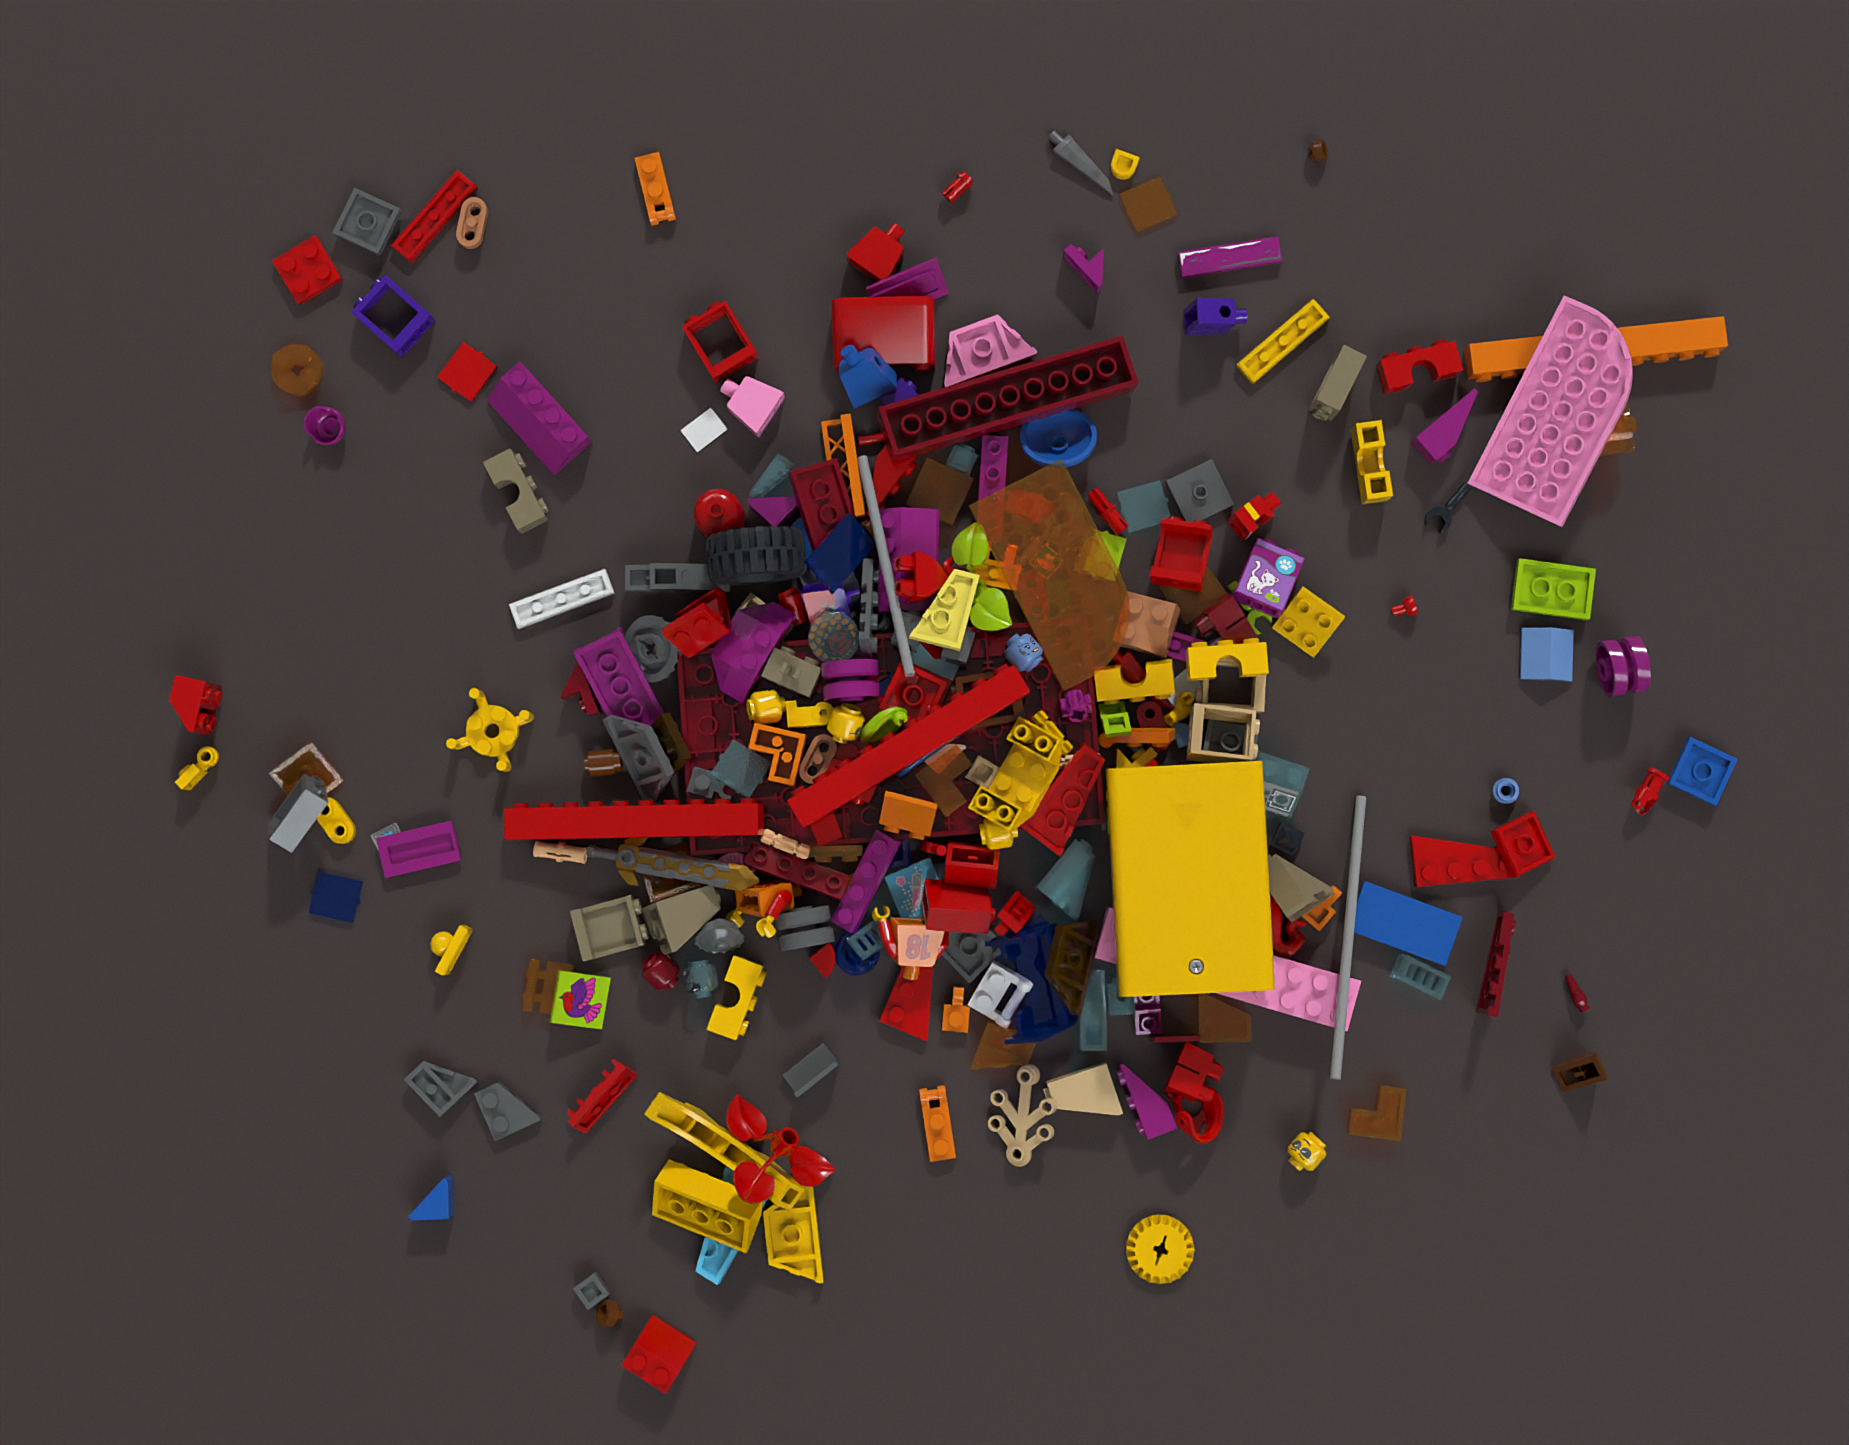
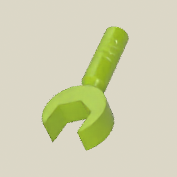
M1236 581L1227 586L1232 593L1237 584ZM1239 603L1245 611H1248L1249 614L1246 618L1257 635L1261 633L1254 627L1256 618L1263 616L1272 623L1271 616Z

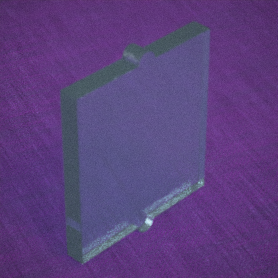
M1160 480L1117 492L1122 509L1120 514L1124 516L1125 521L1129 524L1127 528L1128 533L1159 525L1161 518L1168 519V517H1171L1167 505L1168 498H1165Z
M733 739L724 754L719 755L720 760L710 775L746 798H750L758 784L763 783L762 778L772 763Z

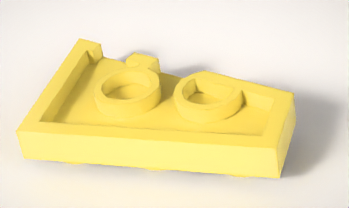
M954 569L929 609L922 616L917 627L910 634L909 639L960 651L980 575Z

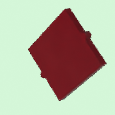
M1201 1035L1150 1036V1042L1201 1041Z

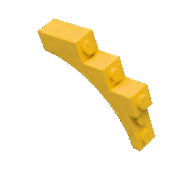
M661 1092L658 1093L645 1112V1115L650 1120L684 1137L733 1171L740 1163L746 1161L755 1163L761 1169L770 1158L752 1149L746 1142L737 1140L728 1129L719 1126L703 1110L687 1102L684 1104ZM773 1161L765 1170V1173L772 1176L775 1181L774 1191L768 1199L774 1204L790 1211L805 1188Z

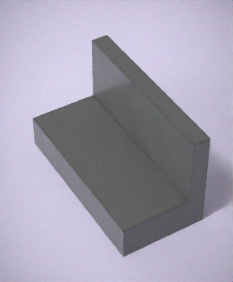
M823 1042L782 1076L795 1091L794 1095L799 1097L839 1065V1061Z

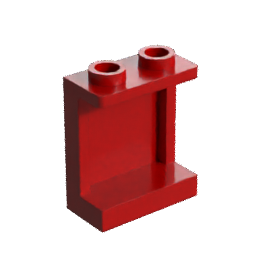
M1178 517L1161 518V531L1154 566H1151L1150 571L1151 584L1203 591L1213 538L1212 525L1202 520L1187 522Z

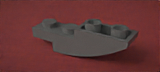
M650 563V565H625L626 592H709L716 587H720L724 592H730V585L715 584L709 579L707 564Z

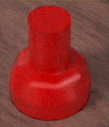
M1413 595L1407 596L1402 604L1391 607L1394 617L1404 613L1411 616L1419 614Z

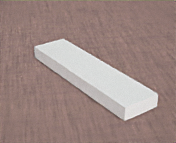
M606 569L516 601L509 604L517 628L521 629L613 595L615 592Z

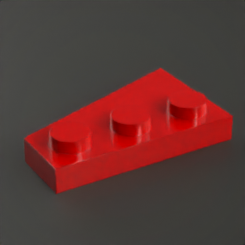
M903 966L880 1022L927 1041L933 966L920 967L917 980L903 978Z

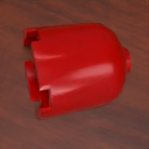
M719 488L708 490L695 503L693 511L695 523L702 536L707 539L712 534L732 529H741L745 526L747 521L745 508L740 500L728 490Z

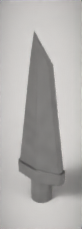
M1054 130L1048 137L1056 145L1052 152L1114 196L1109 179L1073 140L1074 138L1070 135L1062 138Z

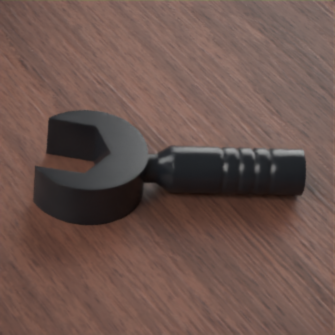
M1463 482L1453 496L1445 503V508L1435 507L1427 512L1424 524L1427 525L1431 517H1439L1444 524L1439 533L1447 530L1452 522L1450 511L1456 508L1472 487L1467 482Z

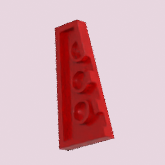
M1083 743L1050 784L1034 815L1020 826L1061 857L1066 842L1071 836L1079 814L1082 812L1085 801L1093 788L1105 759L1087 744Z
M1409 836L1415 887L1512 878L1498 848Z

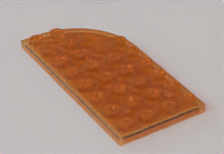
M1060 459L969 505V508L978 526L986 535L988 545L1039 645L1042 647L1062 690L1065 691L1097 674L1115 656L1124 640L1128 627L1129 599L1124 580L1063 460Z

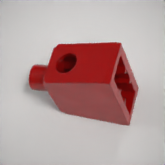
M892 223L886 233L877 227L872 228L846 254L847 262L876 283L893 276L904 255V247L898 241L905 231L896 223Z

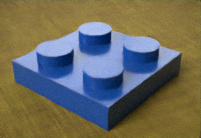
M1687 737L1666 784L1712 806H1717L1738 759L1697 739Z

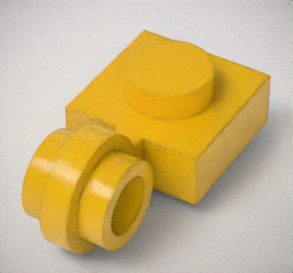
M208 746L201 748L197 754L198 763L189 764L179 772L178 775L180 777L175 783L182 790H191L208 773L207 769L217 764L219 753L215 748ZM207 753H210L211 755L209 761H206L205 759Z

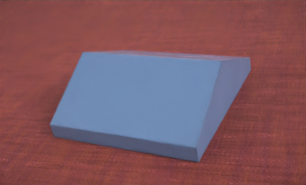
M1521 628L1520 679L1571 682L1574 630Z

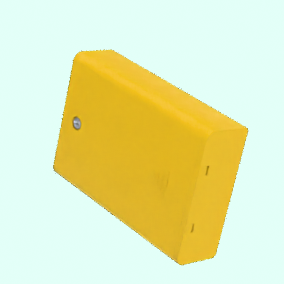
M1263 761L1106 769L1118 995L1120 997L1274 990L1275 976Z

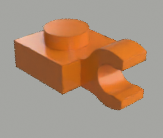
M1333 885L1331 886L1335 893L1333 896L1301 916L1318 931L1336 913L1330 906L1338 899L1342 892Z
M954 986L952 1004L944 1003L943 1031L968 1033L970 1006L963 1005L964 987Z

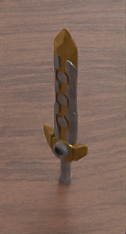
M648 837L628 838L624 841L625 844H622L618 850L601 848L590 844L586 852L587 856L591 858L598 857L615 860L617 868L620 869L618 872L628 884L639 886V881L634 871L664 878L698 882L736 891H743L759 883V879L745 865L718 860H706L645 847L639 848Z

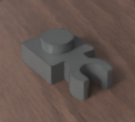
M694 766L687 791L713 799L714 793L718 792L721 798L731 800L732 796L724 793V787L726 785L736 786V783L731 780L719 782V773Z

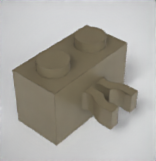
M781 646L780 650L773 648L761 676L768 681L811 699L822 674L821 668L818 667L820 662L806 656L804 660L795 657V651Z

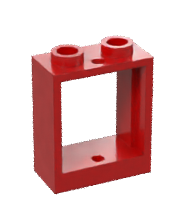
M726 300L722 303L717 301L707 307L705 313L700 316L696 314L689 317L685 321V325L682 326L685 335L715 384L759 358L757 351ZM726 315L745 348L712 366L693 334Z

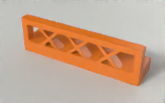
M851 414L840 415L841 419L821 422L826 460L832 459L831 456L837 448L846 454L847 460L840 470L842 474L850 479V486L847 488V492L852 491V498H849L854 505L856 520L864 519L866 515ZM842 425L843 435L836 443L828 437L827 427ZM843 440H844L845 448H843V447L840 445V444L843 442ZM829 442L834 445V447H833V449H832L831 451H830V444H829ZM847 465H848L849 474H848L846 471H844V469H845V467H846Z

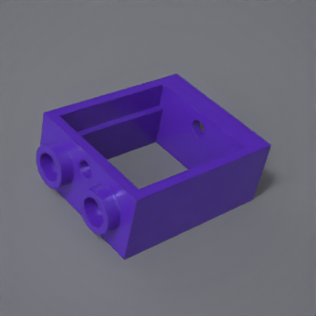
M384 275L383 278H378L372 284L371 291L365 297L359 298L353 306L354 309L351 311L357 319L401 358L436 321L387 275ZM390 288L418 312L393 341L365 317L369 310Z

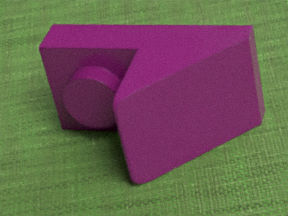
M1070 244L1064 249L1062 257L1098 293L1102 286L1104 249L1088 262L1087 254L1080 247L1075 248Z

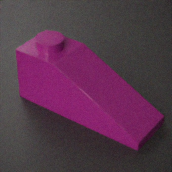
M1475 388L1411 441L1430 465L1436 460L1441 464L1452 454L1450 449L1456 444L1478 393Z

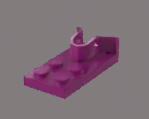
M621 626L616 631L596 641L574 649L573 653L607 717L614 715L650 726L661 714H664L657 697L623 635Z

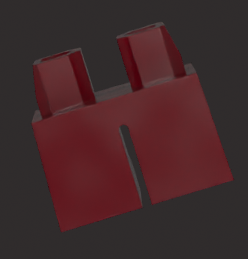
M1227 593L1221 596L1218 602L1210 608L1202 610L1203 616L1194 623L1200 635L1204 636L1212 630L1216 634V637L1209 641L1207 646H1217V641L1233 640V644H1243L1244 639L1258 637L1247 618L1244 617L1245 615L1234 597Z

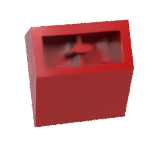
M175 675L169 698L170 703L189 732L210 736V732L214 730L217 722V717L215 716L216 708L221 704L223 698L222 686Z
M949 840L944 884L996 889L1000 849L990 850L986 844L982 845V843Z

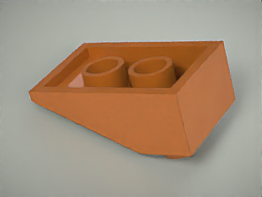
M885 791L879 824L884 825L883 830L898 834L899 829L909 831L908 837L924 840L925 836L930 837L938 804Z

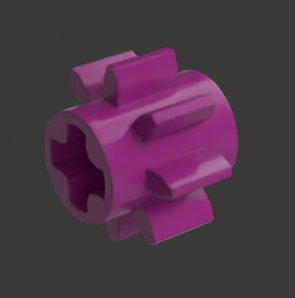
M1081 690L1067 692L1064 699H1060L1062 717L1068 716L1072 722H1080L1086 719L1088 713H1092L1090 695H1083Z

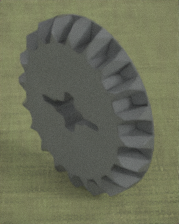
M655 615L638 618L629 627L625 636L648 682H659L668 678L669 674L675 671V664L679 662L677 654L680 650L667 640L662 632V628L670 624V622H666L663 617ZM650 644H655L654 650L656 653H651L652 648Z

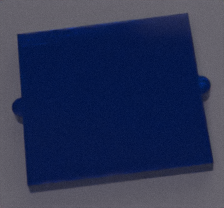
M318 872L315 888L311 891L313 896L309 913L354 923L357 906L361 904L359 898L364 881Z

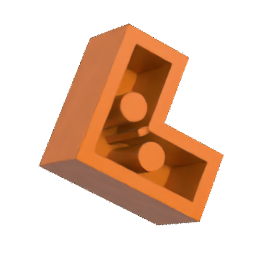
M754 723L749 749L774 755L768 780L796 787L807 735Z

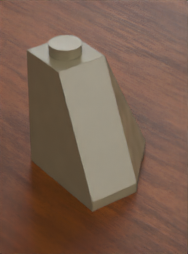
M1268 854L1270 893L1292 923L1335 894L1330 886L1276 854L1272 857Z
M708 885L642 908L649 934L653 939L661 941L663 945H660V949L663 954L666 955L677 951L721 909L719 905L721 898L717 889H714V886Z

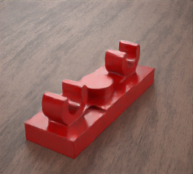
M1017 890L997 914L1002 921L994 930L1001 937L1010 928L1017 933L1024 926L1036 907Z
M613 1059L611 1062L614 1064L615 1069L611 1073L606 1070L602 1071L606 1079L593 1088L585 1101L579 1098L576 1100L580 1108L576 1112L571 1109L567 1110L568 1115L571 1117L568 1120L570 1125L587 1133L638 1076L633 1069Z

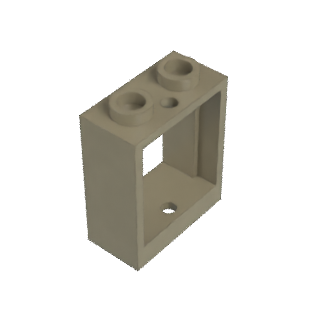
M1346 345L1342 346L1334 357L1308 409L1313 412L1312 415L1322 421H1332L1338 414L1367 357L1366 355Z

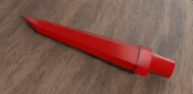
M1114 647L1107 654L1116 663L1115 665L1121 664L1122 675L1126 681L1139 683L1145 679L1146 671L1130 651L1123 656ZM1147 696L1160 707L1174 710V706L1168 698L1155 699V696Z

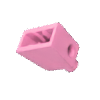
M747 376L740 385L727 379L720 392L731 398L727 404L728 410L757 437H760L785 399L784 392Z

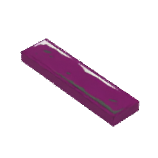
M1279 236L1180 251L1177 254L1181 279L1278 264L1283 261Z

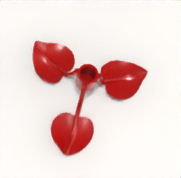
M739 1094L734 1097L726 1115L727 1127L733 1137L741 1142H746L751 1137L755 1142L773 1138L771 1141V1151L773 1154L761 1169L755 1163L746 1161L740 1163L733 1172L735 1189L743 1201L750 1204H758L764 1202L772 1195L775 1181L772 1176L765 1173V1170L777 1156H786L788 1154L787 1162L792 1164L790 1168L791 1176L800 1185L805 1187L819 1185L835 1171L834 1166L814 1150L805 1146H797L799 1136L794 1129L786 1127L780 1132L775 1130L773 1133L763 1135L767 1129V1121L762 1112L754 1105L745 1101Z

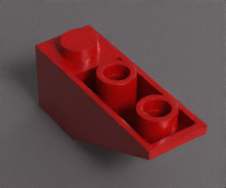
M886 445L878 454L872 481L879 509H885L887 505L884 503L888 497H894L902 487L900 481L905 475L909 477L917 467L915 463L916 456L892 463Z

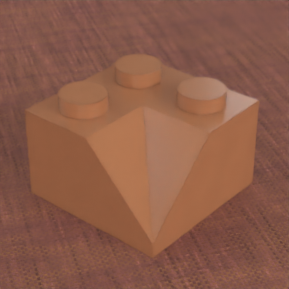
M1127 591L1112 641L1120 647L1167 658L1181 609L1175 603Z

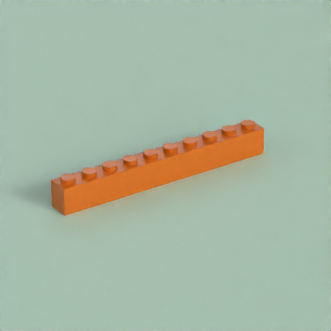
M1724 316L1617 328L1628 346L1632 366L1643 364L1644 360L1662 363L1669 361L1671 357H1678V360L1692 359L1694 355L1703 354L1705 358L1715 357L1728 347ZM1543 336L1469 344L1464 349L1467 380L1476 379V382L1490 381L1491 377L1501 376V379L1506 380L1516 378L1517 374H1524Z

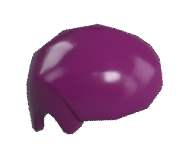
M316 406L309 410L304 418V431L318 444L334 445L342 440L346 432V423L343 415L335 408Z

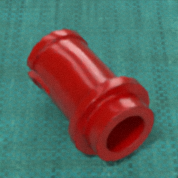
M964 171L957 173V177L941 192L947 200L949 199L951 204L967 188H972L971 184L974 181Z

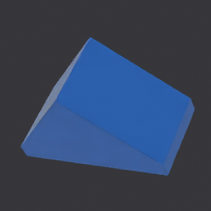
M448 1175L443 1178L408 1217L411 1220L449 1219L454 1216L453 1177Z

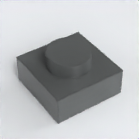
M594 1272L573 1288L587 1310L611 1293L597 1272Z

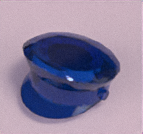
M857 929L856 933L846 932L839 938L834 949L835 960L844 972L854 976L863 975L870 972L876 966L880 958L881 948L878 939L873 933L865 929Z

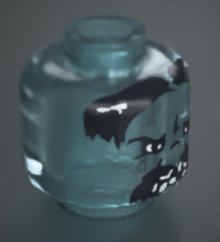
M708 959L688 963L689 967L683 970L686 992L696 994V999L712 996L711 991L719 987L716 966L709 963Z

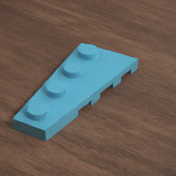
M725 1166L722 1181L734 1185V1171L728 1166ZM706 1237L695 1271L716 1285H719L739 1250Z

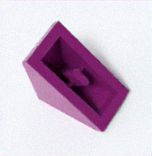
M795 496L748 498L750 508L770 526L782 527L798 509Z

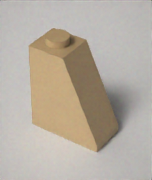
M1105 1062L1046 1081L1048 1088L1043 1089L1046 1099L1052 1098L1056 1101L1057 1109L1109 1115L1123 1114Z

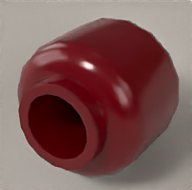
M654 952L641 965L643 968L641 976L657 991L665 988L670 990L679 981L677 975L679 974L680 967L668 954L664 955L663 952L658 954Z

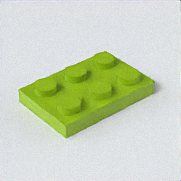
M1519 558L1516 562L1511 610L1590 620L1596 569Z

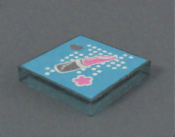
M930 856L884 875L883 880L899 918L915 919L922 914L921 898L925 879L940 880Z

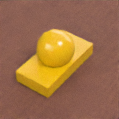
M459 925L454 936L443 931L436 933L432 937L430 942L431 950L436 956L442 957L435 972L442 976L450 974L473 932L472 928L466 925Z

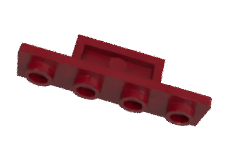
M753 840L744 860V865L838 900L842 899L850 878L849 875L824 867L815 861L802 859L794 854Z

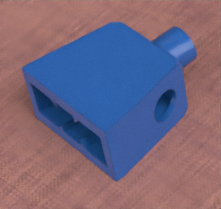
M848 345L842 349L841 355L844 360L840 362L839 375L854 408L897 389L896 372L873 348H867L859 353L854 345Z

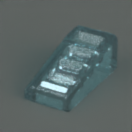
M777 454L750 491V498H761L784 480L788 476V472L795 470V465L781 454Z
M890 914L887 917L888 921H890V918L892 917ZM875 920L847 939V942L863 961L884 947L882 941L872 932L875 929L879 934L877 926L879 922ZM868 934L875 945L872 946L864 935ZM858 939H861L868 948L866 952L858 944Z
M1403 954L1398 956L1390 975L1392 979L1439 1000H1442L1451 976ZM1420 968L1415 980L1413 981L1412 978L1414 976L1416 969ZM1428 972L1429 975H1428L1427 980H1426V982H1425V984H1424V986H1423V985H1422V982H1423V980H1424V978H1425L1426 973ZM1437 976L1439 977V979L1433 991L1431 990V987L1435 980V977Z

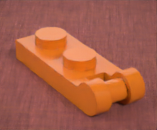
M656 152L635 157L651 226L658 225L660 221L664 220L669 222L676 220L660 153ZM665 205V210L656 212L655 207Z
M1131 728L1132 735L1106 738L1103 732L1100 734L1098 741L1105 748L1110 747L1114 743H1127L1128 747L1142 746V743H1152V747H1166L1168 743L1175 739V728Z
M945 1085L937 1086V1089L927 1090V1088L919 1089L930 1162L956 1158ZM939 1099L940 1106L930 1108L929 1101Z

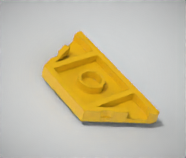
M802 1186L805 1190L790 1211L776 1204L763 1211L768 1263L776 1268L788 1270L795 1275L815 1280L817 1283H824L814 1187Z

